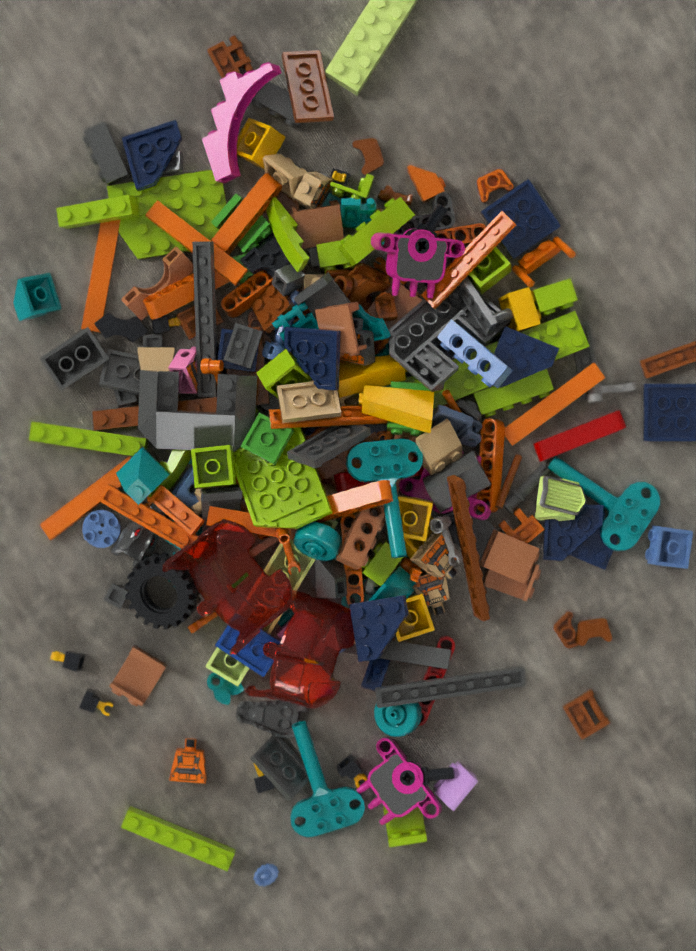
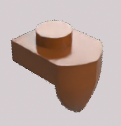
M385 291L380 293L374 302L377 318H383L384 321L397 319L398 314L393 295Z

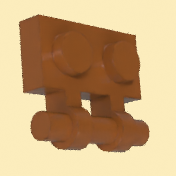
M236 35L229 38L232 44L229 47L222 41L207 49L221 78L226 77L225 75L229 72L235 71L240 73L239 69L242 67L245 68L246 72L254 70L250 57L246 56L243 50L244 46L241 41H238ZM233 52H236L240 59L236 63L231 56Z

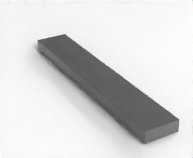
M344 633L346 650L343 652L357 655L356 644L353 643L354 634ZM391 640L380 658L449 669L452 650Z

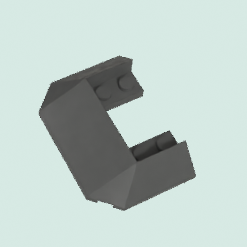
M454 289L436 309L423 299L389 329L391 334L389 337V355L431 392L443 390L445 381L456 373L459 368L456 363L436 347L441 343L437 336L452 319L481 344L486 346L492 340L498 341L505 326L508 327L512 319L497 324L493 334L486 336L457 290ZM476 290L492 314L501 311Z
M140 370L138 429L156 449L191 450L231 445L233 446V452L240 448L255 421L257 376L218 374L216 412L178 411L179 372Z

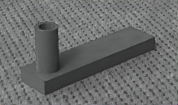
M468 277L455 288L486 336L493 334L497 324L513 318V313L509 308L492 314Z

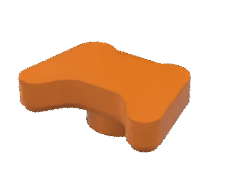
M497 169L477 180V188L482 203H486L489 194L497 189L502 188L511 191L514 188V185L502 169Z

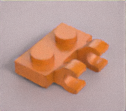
M517 508L513 513L521 522L514 530L504 520L498 524L506 535L527 544L545 530L532 514L527 518L520 508Z

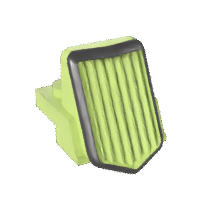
M541 476L535 518L538 520H575V515L580 513L587 502L579 482Z

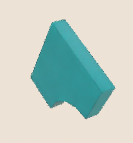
M359 305V310L352 314L353 318L363 319V329L373 332L374 341L387 339L391 336L383 318L370 316L361 305Z

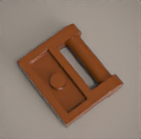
M592 689L587 690L582 695L562 706L581 740L611 723L609 718L605 717L593 695L595 694ZM585 700L588 701L597 716L598 723L594 724L582 702Z

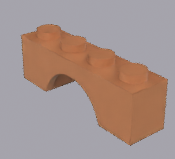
M176 246L162 259L164 273L157 284L149 288L134 286L121 299L141 321L149 316L143 302L147 296L193 273V263Z

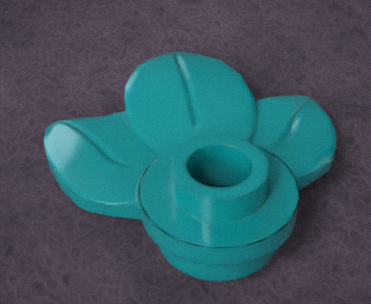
M214 672L207 678L208 688L214 692V698L221 704L229 705L231 701L230 695H238L244 691L241 683L237 687ZM218 679L220 684L214 685L213 680Z

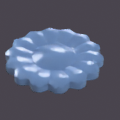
M268 863L258 868L257 872L254 873L253 879L258 886L265 887L275 882L279 873L277 866Z

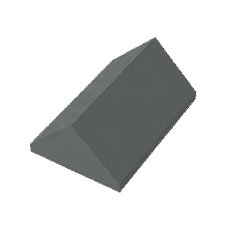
M87 327L39 359L59 389L63 390L109 360V357L100 341L90 328Z
M474 451L446 465L442 471L423 478L427 493L440 513L452 507L447 482L448 476L454 474L464 480L466 484V498L491 485Z

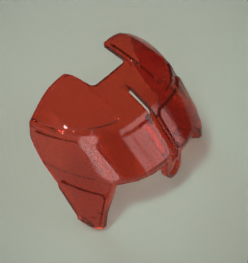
M222 519L201 533L192 544L186 545L166 560L162 565V571L165 573L170 570H190L197 590L205 599L198 605V613L201 616L207 617L215 612L231 628L240 631L237 642L230 651L231 655L233 653L236 655L261 632L262 628L284 613L293 603L292 586L282 569H278L269 576L250 555L249 549L256 538L246 527L236 522ZM245 573H247L248 576L239 585L233 588L232 585L236 583Z
M281 587L276 590L275 594L284 599L294 615L283 633L280 644L267 642L263 646L264 655L274 659L270 678L271 689L259 690L254 685L246 687L245 692L248 696L278 699L306 708H320L335 697L341 685V681L332 680L331 677L340 650L352 647L355 641L351 612L349 608L327 599L311 597L307 593ZM304 659L324 662V664L320 665L307 663L304 661Z

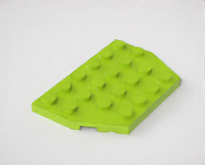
M212 170L161 177L156 186L141 191L136 190L134 182L107 186L108 198L132 195L137 198L139 216L121 219L118 232L138 260L165 256L175 246L183 253L191 252L145 216L157 200L210 241L219 231V228H216L211 221L226 205L223 183L215 181Z
M302 427L291 428L294 432L276 465L241 447L233 452L235 474L255 527L299 529L333 513L317 468L288 459L287 452L306 441Z

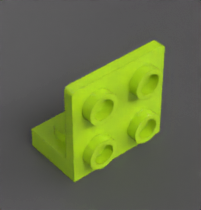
M366 174L365 178L362 177L358 191L334 182L330 183V191L337 197L343 198L347 196L361 199V203H366L374 182V176Z
M383 806L384 815H386L388 811L385 808V806ZM418 807L403 817H395L386 823L389 848L427 842L423 813Z

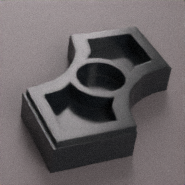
M254 247L240 259L253 275L263 270L276 271L290 264L281 247L271 252H263Z
M109 312L94 323L105 339L114 335H120L133 343L148 332L137 316L123 320L116 318Z

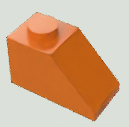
M412 165L407 166L406 170L423 204L434 199L437 194L445 192L444 188L446 185L442 177L438 178L436 173Z

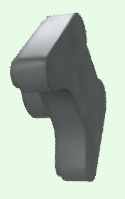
M462 399L455 400L462 413L482 423V414L477 411L479 407L474 402L468 399L466 401Z

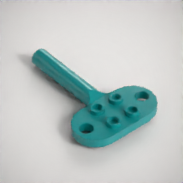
M409 439L363 442L354 446L346 457L347 470L354 479L360 482L390 481L393 501L383 506L391 558L407 556L396 481L413 476L420 470L423 464L422 452L417 444ZM409 453H414L417 456L416 462H411L408 459ZM352 459H358L361 462V467H353Z
M557 456L552 459L547 467L562 479L579 482L586 496L599 505H605L607 517L604 520V525L600 528L603 543L614 551H625L632 548L659 509L660 496L657 490L646 482L633 483L623 491L621 496L615 497ZM642 489L650 491L649 498H644L641 495ZM611 535L619 537L618 545L610 542Z
M299 721L294 723L292 729L313 791L312 796L297 802L291 810L290 820L294 831L300 836L315 837L358 822L365 811L362 795L351 787H340L337 789H329L327 787L307 722ZM357 799L360 801V805L355 808L351 807L350 801ZM297 817H304L305 823L302 825L296 824L295 819Z

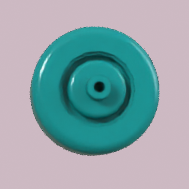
M312 522L297 529L293 542L295 547L304 555L316 560L328 561L337 557L342 545V538L332 527L320 522Z
M420 703L378 708L376 704L374 717L377 726L385 734L393 737H401L412 733L421 721L422 710L419 705Z

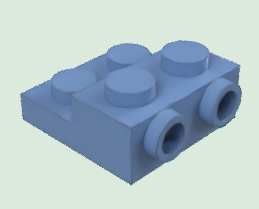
M652 526V529L648 532L650 547L645 552V557L648 560L647 563L688 569L693 531Z

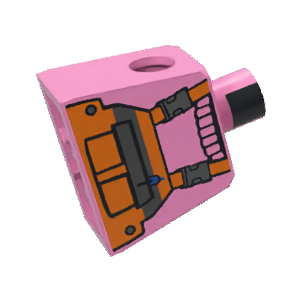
M196 347L180 349L170 363L169 371L179 372V393L197 394Z

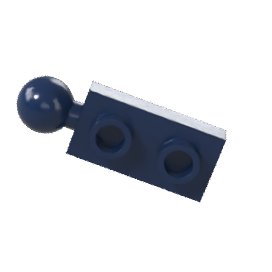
M381 658L370 660L361 687L375 691L376 687H382L391 660Z

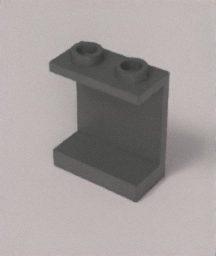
M329 272L293 298L298 305L301 302H305L315 318L316 309L351 303Z
M240 486L201 489L202 518L205 520L202 530L205 539L217 541L220 538L238 539L239 536H244L243 531L206 525L209 506L241 511L240 499H242V490Z

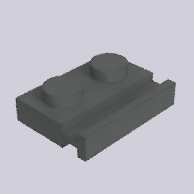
M235 323L224 360L251 369L263 331Z

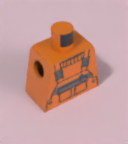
M185 738V748H177L169 781L206 784L204 750L196 749V738Z

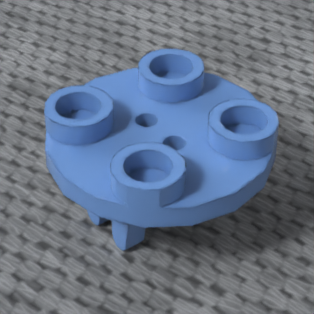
M97 510L91 512L85 518L82 532L84 539L90 545L97 548H105L113 545L118 540L121 533V525L119 519L112 512Z

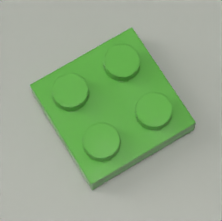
M259 413L240 447L276 465L294 431L291 428L271 429L269 417Z

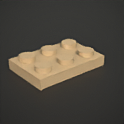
M314 381L278 385L277 394L282 422L290 423L341 416L337 390L318 389L314 385Z

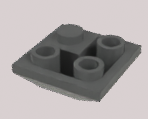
M336 558L328 561L315 559L317 597L336 599L347 596L344 564L337 561Z

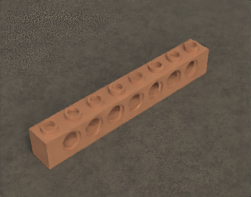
M403 432L402 435H393L392 440L409 439L416 443L417 436H411L410 433ZM409 453V454H408V459H409L411 462H412V460H413L415 454H414V453ZM398 479V480L396 481L397 494H398L399 489H400V487H398V484H399L400 480H403V479ZM383 505L373 507L377 511V517L371 515L370 509L357 512L336 558L337 561L356 570L367 564L369 556H367L368 551L375 546L377 541L375 538L376 533L381 531L385 523L382 521L385 515ZM363 525L369 527V534L363 532ZM355 542H358V543L361 544V546H362V550H361V551H357V550L355 549V547H354Z

